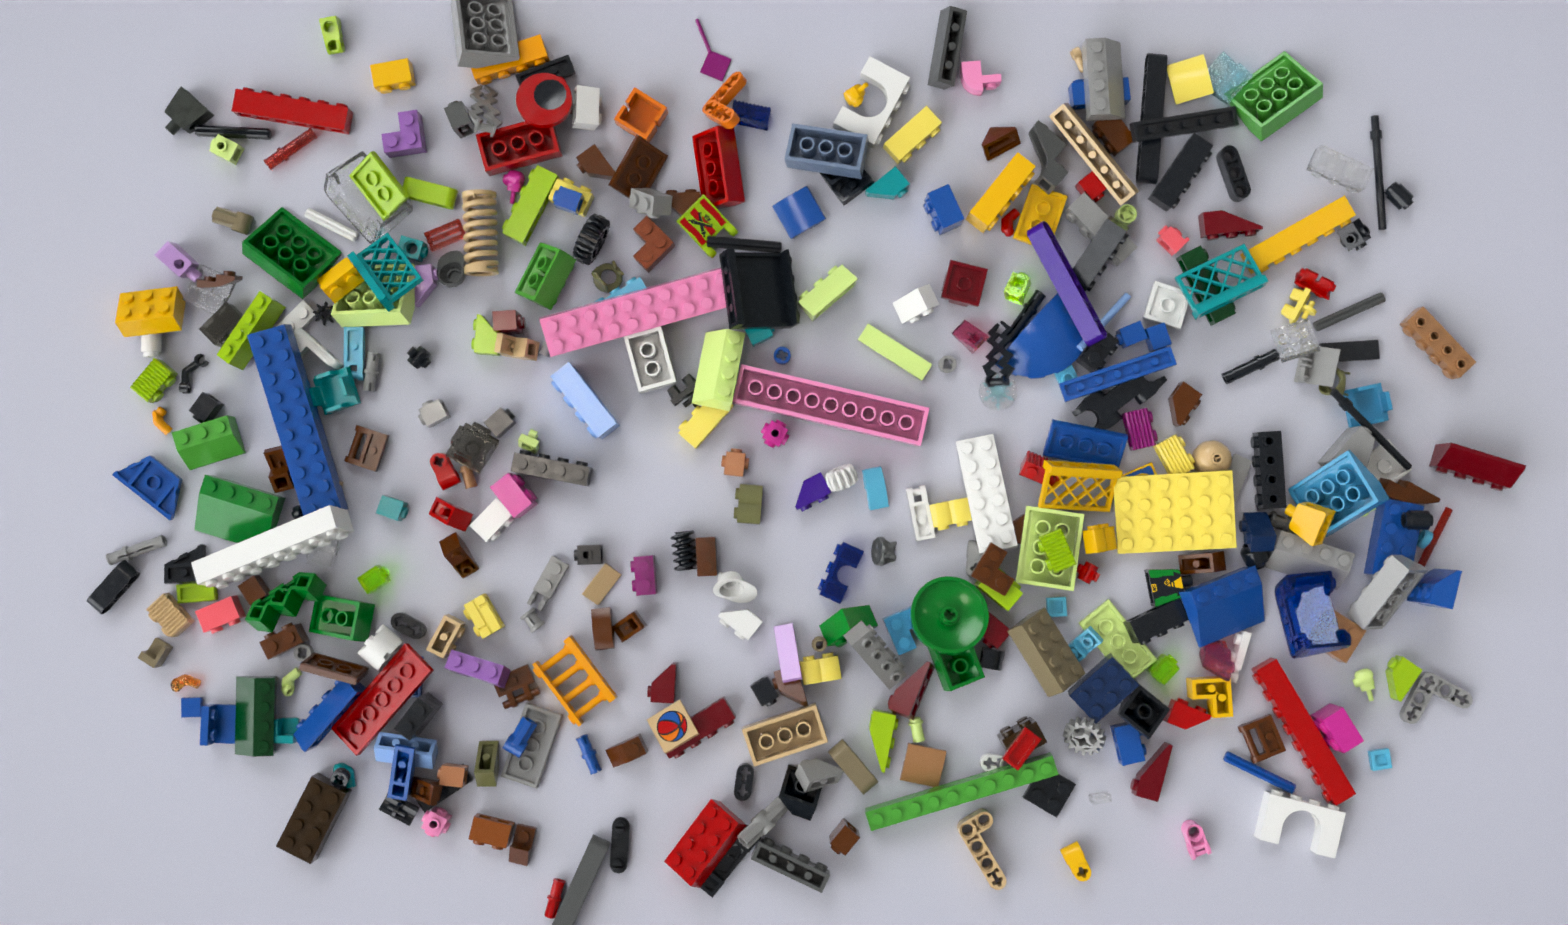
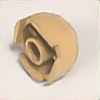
M1214 440L1202 442L1192 453L1195 461L1193 464L1194 469L1197 472L1229 470L1231 467V452L1221 442Z

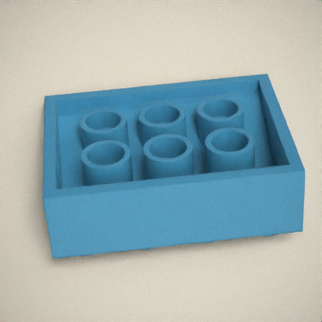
M1350 450L1344 452L1288 489L1296 505L1302 502H1311L1336 511L1325 537H1329L1390 499L1381 483Z

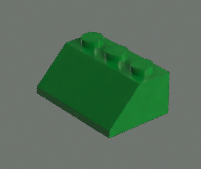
M974 647L966 652L954 655L937 653L928 648L944 691L951 692L985 678Z

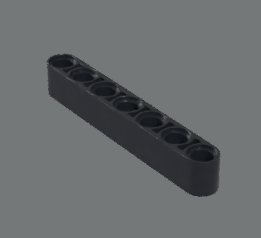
M1147 53L1140 121L1163 118L1168 60L1165 54ZM1161 139L1138 142L1136 183H1157Z

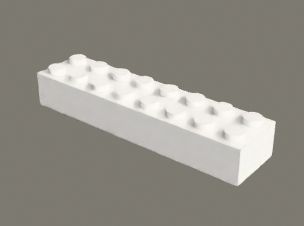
M328 505L191 562L198 585L222 589L229 586L228 583L244 580L247 575L259 574L264 568L276 567L281 561L293 560L298 554L310 553L314 551L313 548L327 546L331 544L330 541L344 539L348 537L349 533L354 532L348 510Z

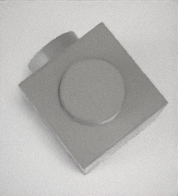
M440 399L426 401L422 404L423 407L418 409L420 412L418 417L421 423L430 428L451 418L443 400Z

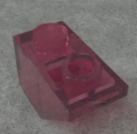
M1218 640L1200 647L1199 657L1202 667L1221 679L1230 681L1231 673L1235 671V663L1231 661V650L1227 648L1226 641Z

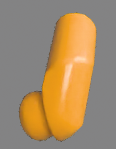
M158 407L152 412L153 423L160 431L167 435L173 428L164 421L167 411L163 407Z

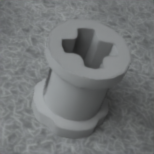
M535 608L530 609L520 617L530 627L531 633L545 624L544 620L541 621L535 613Z

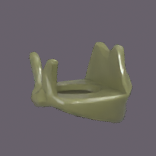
M612 261V264H602L591 273L596 288L605 293H610L619 287L624 275L620 268L617 267L615 261ZM605 270L613 271L616 274V281L612 284H606L601 279L602 272Z
M1337 368L1336 374L1339 376V384L1336 389L1343 396L1348 397L1349 395L1344 393L1346 384L1345 374L1350 375L1351 373ZM1319 385L1321 394L1330 395L1333 389L1328 386Z

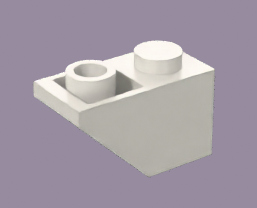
M749 609L726 611L718 615L721 618L719 622L727 628L731 626L735 629L734 634L742 640L744 638L749 640L763 622Z

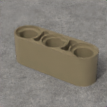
M843 739L828 751L830 756L863 795L878 783V780Z

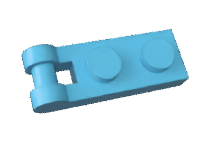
M344 327V367H350L353 379H358V381H364L365 373H363L365 369V328ZM351 366H357V371H352Z

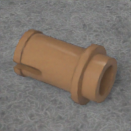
M471 464L461 466L459 473H462L465 489L478 486L473 472L474 467Z

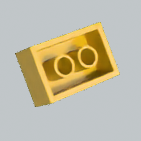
M177 286L120 293L115 324L124 337L181 331L186 300Z

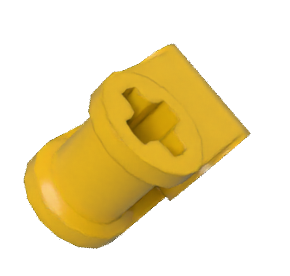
M1076 841L1060 849L1065 862L1069 865L1076 879L1087 881L1091 877V869L1079 843ZM1080 867L1084 869V874L1082 875L1079 873L1078 868Z

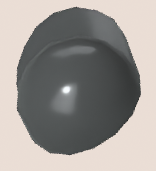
M450 251L442 255L438 260L437 277L447 287H457L465 280L464 255L460 251Z

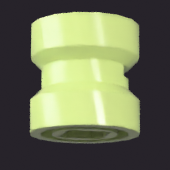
M1130 204L1121 206L1114 214V218L1126 226L1131 224L1137 217L1135 207Z

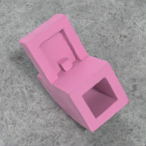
M980 60L961 62L960 64L961 83L970 94L981 96L983 88L994 90L1000 86L1002 81L1001 74L982 75Z

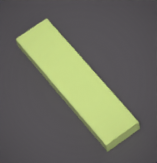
M867 324L858 338V341L921 381L932 366L931 363L870 324Z

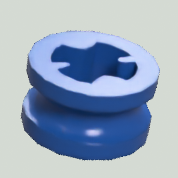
M779 347L774 351V360L778 364L783 365L789 362L791 358L789 349ZM779 351L788 354V357L785 356L786 360L782 361L781 358H777Z

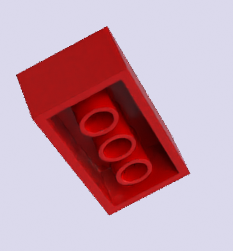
M523 121L496 129L493 137H490L488 132L476 134L485 172L489 176L563 156L555 126L539 128Z
M710 799L664 862L691 887L700 888L737 840V835L747 825L723 803Z

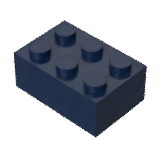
M1109 653L1068 690V694L1097 724L1139 686V683Z

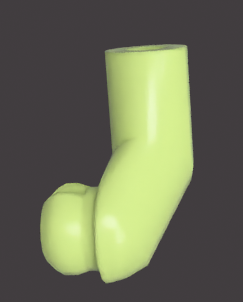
M297 667L282 678L281 690L285 696H291L294 693L295 680L302 675V672Z

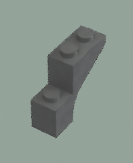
M1038 120L1029 131V137L1041 163L1040 176L1034 183L1049 195L1068 174L1064 166L1055 161L1067 144L1062 138L1055 135L1047 125Z

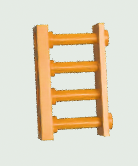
M571 635L563 641L565 645L561 651L542 665L539 661L532 665L534 666L533 671L536 676L543 678L569 713L567 716L571 723L577 724L579 727L584 723L581 719L583 715L603 700H608L610 703L618 696ZM568 654H573L577 659L575 664L552 680L546 671ZM580 669H584L588 674L587 679L564 696L558 686ZM596 684L600 690L599 694L576 711L570 704V701L591 685L594 686Z

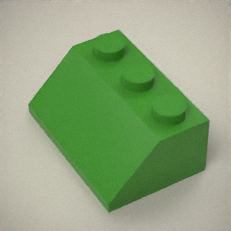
M540 242L514 293L552 310L562 288L566 284L570 272L574 268L576 259L561 249Z
M226 415L172 432L177 452L189 470L246 453L236 419L233 416Z

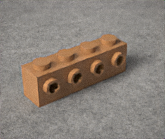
M1424 306L1416 308L1399 324L1402 327V331L1416 341V346L1429 355L1430 361L1438 365L1447 378H1460L1476 363Z

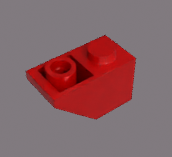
M1178 698L1177 701L1170 700L1168 705L1170 711L1163 721L1186 730L1210 720L1211 715L1206 713L1207 709L1197 705L1195 708L1188 706V701Z

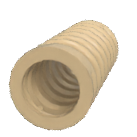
M475 189L462 192V209L466 212L463 214V220L466 222L463 225V230L466 232L463 236V240L466 242L463 249L467 253L464 255V261L469 263L464 266L465 275L495 276L499 274L498 267L487 268V266H498L499 262L497 260L474 259L481 256H497V250L474 249V247L497 246L498 241L473 238L478 236H496L498 231L494 229L480 230L472 228L476 226H496L497 220L471 218L475 216L497 215V210L471 208L479 205H496L497 201L494 198H496L497 192Z

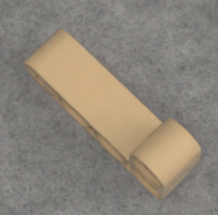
M980 808L961 819L957 824V830L990 886L995 890H1001L1006 885V877L980 833L992 826L993 818L988 810ZM981 815H988V820L985 823L978 821ZM966 824L971 825V830L968 833L962 832V827ZM974 842H981V847L979 849H972V844ZM985 858L991 859L989 866H982V861ZM993 871L995 872V874L997 875V877H998L999 880H1000V881L997 882V883H996V881L994 880V878H993V876H992V874H991V872H993Z

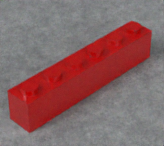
M243 87L242 90L235 89L231 111L237 116L350 134L353 112L345 104L336 103V105H330L329 102L324 100L312 102L306 97L294 99L287 94L276 96L272 92L264 90L258 93L247 87Z

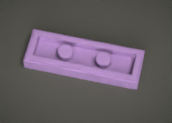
M793 623L775 626L774 632L782 681L785 683L801 680L802 674Z

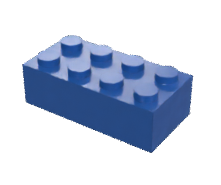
M1389 499L1376 507L1364 574L1374 575L1377 571L1381 570L1385 559L1390 555H1403L1414 561L1420 530L1403 528L1401 525V515L1408 510L1424 511L1423 505Z

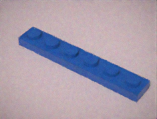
M1171 346L1059 383L1058 385L1064 402H1068L1176 366L1177 363Z

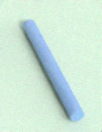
M1124 293L1100 320L1104 327L1131 298L1128 293ZM1084 340L1077 345L1080 351L1087 347Z

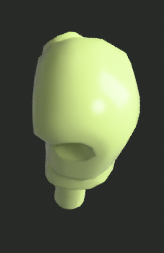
M1367 668L1356 671L1354 674L1355 678L1353 679L1354 686L1360 687L1362 692L1366 691L1369 701H1373L1374 698L1371 692L1375 688L1373 672Z

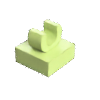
M531 429L528 436L521 433L518 439V446L536 454L539 450L538 432Z

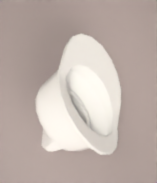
M728 571L719 572L717 583L713 587V593L718 597L733 602L747 603L756 598L757 589L754 585L744 581L738 572Z

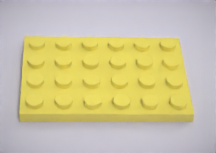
M1232 470L1121 476V478L1117 479V483L1114 486L1118 554L1237 548Z

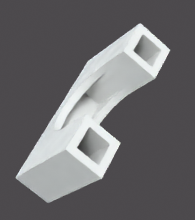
M869 56L861 71L860 78L878 87L884 93L886 107L876 116L864 117L842 106L833 123V128L841 131L867 134L869 147L874 148L875 144H880L884 136L882 134L884 127L888 128L893 120L890 117L893 111H898L902 103L900 101L902 94L906 95L911 85L908 84L910 77Z
M1274 789L1271 792L1264 791L1254 832L1256 838L1279 844L1285 819L1295 811H1308L1315 823L1310 850L1319 855L1336 858L1346 815L1345 812L1339 810L1340 806L1328 803V806H1323L1320 801L1309 799V802L1303 801L1301 796L1290 794V797L1284 796V792Z

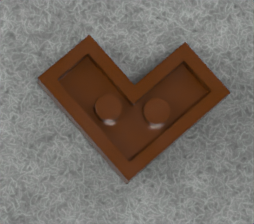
M990 542L970 576L1003 596L1007 594L1015 580L998 570L1008 552Z

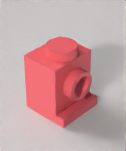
M1167 225L1158 232L1160 236L1156 239L1171 256L1176 254L1190 240L1188 237L1184 239L1182 233L1177 228L1168 227Z

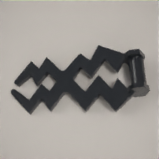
M1003 321L1000 323L1006 330L1001 334L996 333L1000 326L996 323L988 332L991 337L986 340L993 346V349L986 356L989 362L982 366L987 376L985 383L988 387L998 385L1009 386V376L1015 370L1014 367L1007 363L1014 355L1005 349V346L1013 340L1008 336L1013 328ZM998 337L1002 339L999 343L995 342ZM1000 352L1003 357L998 362L994 356ZM996 363L1003 367V369L999 371L1001 374H1003L1001 378H992L995 374H997L995 371L991 370V368Z

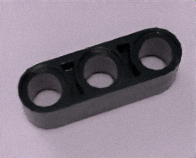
M1227 145L1217 153L1216 161L1230 199L1234 202H1240L1249 196L1251 187L1238 150L1232 145ZM1224 152L1230 154V160L1224 157ZM1230 170H1234L1237 173L1236 178L1230 175ZM1236 188L1242 189L1243 196L1237 194Z
M123 560L88 597L87 602L100 614L106 613L137 580L140 572L129 562Z

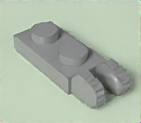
M551 556L533 588L534 591L527 604L531 606L536 600L538 593L544 595V598L539 603L538 610L542 611L547 601L554 594L569 565Z

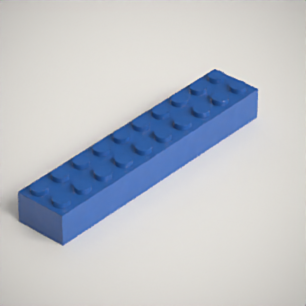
M283 324L247 335L303 516L328 505L348 509L318 409L314 407L309 392L311 386L292 325Z

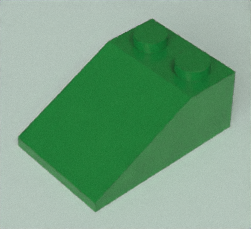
M322 595L320 602H314L309 632L365 642L370 635L375 604Z

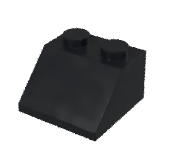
M1139 684L1122 701L1117 715L1149 740L1170 711V708Z

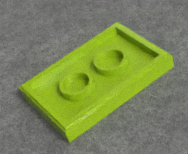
M375 151L370 152L349 175L383 221L388 220L410 197Z

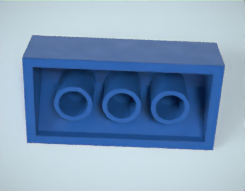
M338 680L335 681L334 684L336 686L332 691L329 689L321 697L323 701L319 705L313 706L308 712L310 716L306 720L302 719L296 726L297 731L293 735L304 752L319 745L332 730L331 728L366 689L364 685L360 682L352 685Z

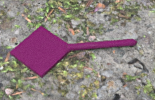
M696 19L695 22L708 51L700 73L723 81L731 59L711 50L700 21Z

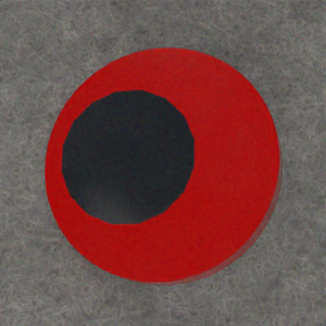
M534 74L521 83L516 93V105L519 114L527 123L535 127H554L562 123L572 109L573 100L569 86L562 78L554 74Z

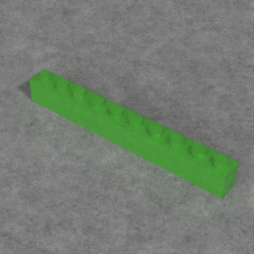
M1049 752L1027 759L1018 771L1009 764L865 808V814L870 830L873 831L1059 774L1054 758Z

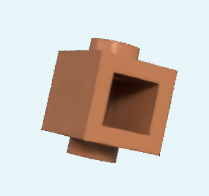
M731 448V452L726 451V456L722 455L721 467H724V475L743 477L744 469L748 470L749 458H746V454L742 453L741 449Z

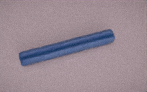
M1226 752L1223 757L1225 762L1292 794L1296 789L1294 783L1231 752Z

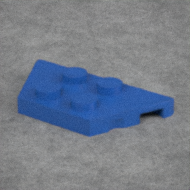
M147 456L141 459V461L128 465L127 468L112 474L168 520L174 519L182 479L154 456Z

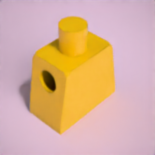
M1302 502L1297 507L1289 504L1284 513L1292 518L1289 529L1309 545L1316 546L1323 543L1336 511L1311 502Z

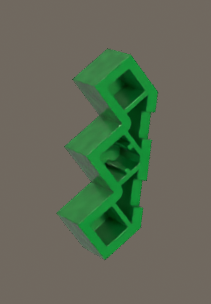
M299 572L292 576L293 580L287 584L282 583L271 590L269 596L262 600L259 598L254 601L245 621L257 631L273 632L280 616L296 617L304 600L320 602L327 584L315 573Z

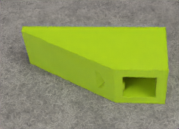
M872 709L869 731L881 772L885 773V769L890 766L891 757L888 754L889 749L894 747L895 738L892 737L893 730H897L899 719L896 718L895 713Z

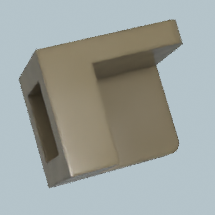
M155 638L148 650L141 651L138 659L152 668L161 667L173 646L160 638Z

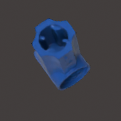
M523 716L513 734L511 733L503 749L520 758L538 724L532 719Z

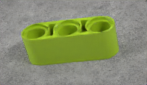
M411 177L404 178L402 187L410 196L408 199L454 210L458 190Z

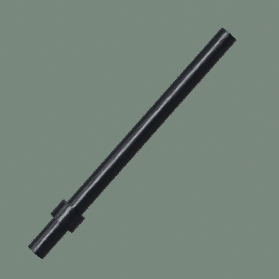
M1379 115L1371 116L1372 131H1370V140L1373 143L1378 230H1385L1387 227L1380 141L1382 139V130L1379 127Z
M1336 388L1330 392V395L1339 403L1338 405L1344 411H1347L1361 426L1368 428L1375 440L1405 470H1409L1412 467L1402 454L1353 406V402L1348 397L1345 398Z

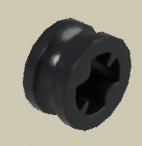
M337 768L331 775L330 781L335 787L342 788L347 785L350 773L345 768ZM338 775H339V777H340V776H343L344 779L342 780V778H341V779L339 780V779L337 778V776H338Z

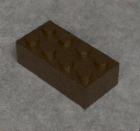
M320 773L311 776L276 847L309 864L316 861L352 789L346 788V786L337 788L331 783L330 778Z

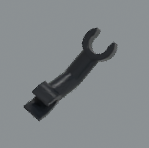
M197 354L194 357V361L182 369L179 392L183 394L191 393L190 373L198 367L207 366L209 363L208 361L199 363L200 358L204 356L203 354Z

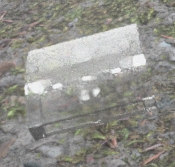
M200 265L198 271L202 274L200 279H204V276L216 277V274H222L205 265ZM189 282L183 300L219 316L229 300L236 283L223 287L201 288L196 287L197 282Z

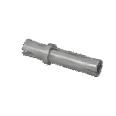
M160 535L132 546H124L121 550L108 553L106 560L109 565L123 560L130 561L133 557L167 546L166 538L164 535Z

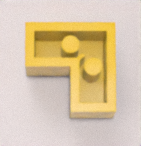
M1223 675L1186 678L1188 698L1193 700L1207 699V712L1213 718L1233 717L1230 677Z

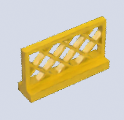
M1044 460L1043 468L1045 469L1038 502L1039 508L1110 512L1114 496V486L1117 483V479L1121 478L1123 472L1117 466L1112 464ZM1050 476H1058L1060 479L1053 486L1049 484ZM1075 477L1077 482L1068 487L1065 481ZM1088 478H1092L1095 482L1086 489L1083 482ZM1106 479H1111L1110 485L1103 489L1100 484ZM1063 484L1066 490L1058 496L1054 490ZM1081 485L1084 491L1075 497L1072 491ZM1098 486L1101 492L1093 498L1089 492ZM1053 493L1056 498L1050 503H1045L1046 496ZM1070 493L1073 500L1068 504H1063L1061 500ZM1088 495L1091 500L1085 505H1081L1079 500ZM1105 496V506H1098L1096 502Z

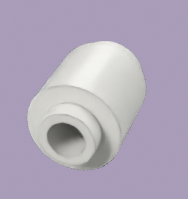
M162 334L141 335V352L143 357H160V353H162Z

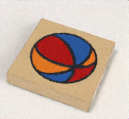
M681 700L676 701L647 719L665 754L699 735Z

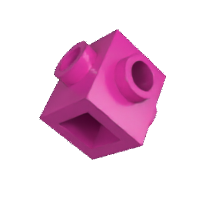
M771 420L770 424L766 423L761 431L764 434L762 436V439L765 440L764 444L772 448L775 446L780 447L781 444L785 445L790 436L787 434L788 429L785 428L787 425L779 420H776V422ZM773 430H777L779 432V435L777 437L772 436L771 433Z

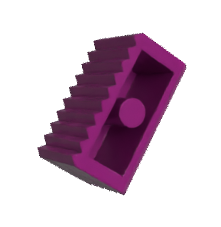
M1143 408L1122 414L1125 432L1128 434L1130 451L1156 445L1155 441H1158L1156 430H1152L1153 415L1151 411Z

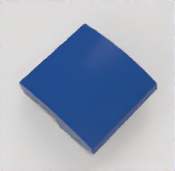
M808 186L803 187L772 206L791 239L826 219Z

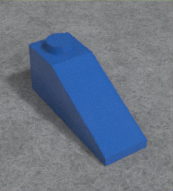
M395 744L387 798L407 801L415 773V747Z

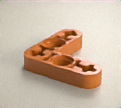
M741 72L733 73L702 108L703 113L710 120L726 129L734 128L740 121V117L736 112L727 107V105L746 85L747 79Z

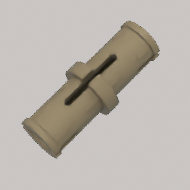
M817 636L812 640V648L817 652H821L827 647V642L822 636ZM817 642H823L821 646H816Z

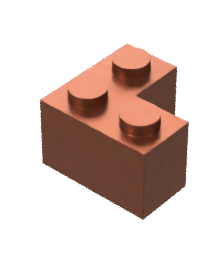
M646 216L633 228L635 234L646 243L633 257L649 273L675 247V244Z

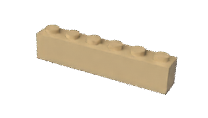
M1063 103L1049 116L1120 206L1139 192L1069 103Z

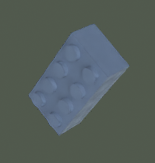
M792 123L785 154L786 166L792 169L862 179L869 146L868 135Z

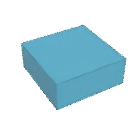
M1066 597L1046 598V610L1051 617L1067 616Z
M1388 748L1367 751L1372 771L1392 768Z

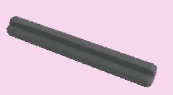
M1380 292L1313 322L1314 329L1320 331L1386 301L1384 294Z

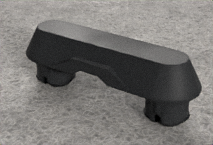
M624 817L616 818L612 824L610 868L614 873H622L627 868L630 825Z

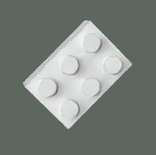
M661 326L624 336L640 394L677 384Z

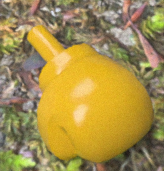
M867 82L862 86L856 84L843 93L844 99L849 106L858 108L862 104L865 95L864 89L869 86Z

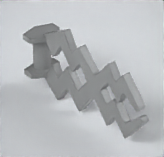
M480 85L471 89L472 94H470V97L477 103L471 105L470 108L472 110L468 111L467 114L475 124L474 133H477L478 130L490 133V137H493L496 128L503 123L496 118L501 112L491 106L498 102L494 98L498 93L485 85L484 89L488 94L484 95L480 91L483 86ZM481 108L486 109L488 112L484 114ZM484 114L483 117L488 119L487 124L482 123L483 119L479 115Z

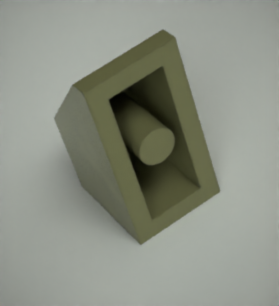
M479 741L474 769L477 787H496L499 773V741Z

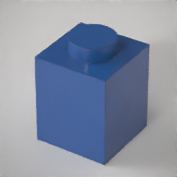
M560 186L559 190L555 191L552 200L556 208L578 215L584 196L582 193Z
M1141 320L1115 331L1117 334L1115 338L1119 340L1117 344L1121 345L1122 349L1148 338Z
M1165 322L1144 329L1148 337L1145 341L1149 352L1166 348L1172 344Z

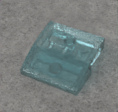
M1224 51L1208 67L1214 91L1212 95L1225 104H1228L1253 77L1241 63L1236 64Z

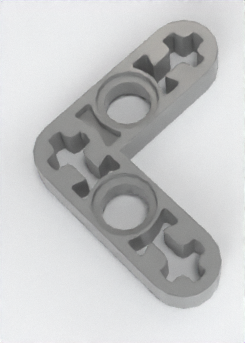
M1422 672L1415 681L1400 710V718L1410 724L1418 722L1433 694L1463 709L1470 707L1473 701L1472 696L1467 691L1434 673ZM1425 677L1429 678L1431 684H1426L1427 682L1424 681ZM1443 685L1449 687L1447 695L1441 694L1440 689ZM1419 687H1424V689H1427V692L1419 689ZM1418 692L1423 694V701L1417 703L1414 699ZM1455 694L1458 696H1462L1465 699V702L1463 703L1453 696ZM1410 704H1413V705L1419 706V707H1418V709H1416V708L1410 706ZM1407 711L1414 715L1413 718H1408V715H1406Z

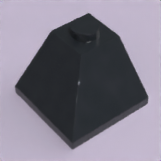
M788 765L778 798L792 815L811 821L822 788L805 793L795 775L797 768Z

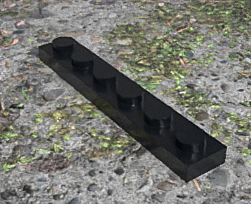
M1233 106L1132 122L1129 125L1132 141L1136 143L1235 127L1239 123L1236 107Z

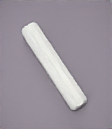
M308 208L304 216L351 241H356L358 232L311 208Z

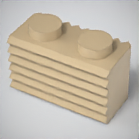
M163 593L146 609L149 612L148 616L156 623L158 622L162 626V632L168 637H178L195 622L170 593Z

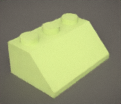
M843 265L839 267L834 266L828 272V277L824 280L820 278L813 284L814 289L810 292L806 290L798 297L800 299L798 305L812 321L856 285L857 277Z

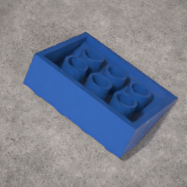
M1256 566L1239 568L1179 592L1199 647L1265 621L1262 582Z

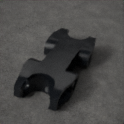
M1143 376L1119 384L1106 394L1102 390L1089 394L1072 413L1074 416H1077L1086 410L1091 411L1097 418L1094 428L1109 429L1123 418L1117 410L1133 398L1141 405L1156 394L1167 379L1163 376L1152 382L1146 380Z

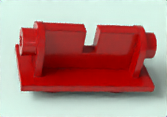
M1301 268L1299 273L1296 272L1294 283L1301 289H1310L1317 297L1329 300L1330 292L1336 289L1337 285L1334 284V281L1323 276L1317 281L1316 279L1319 274L1308 268Z

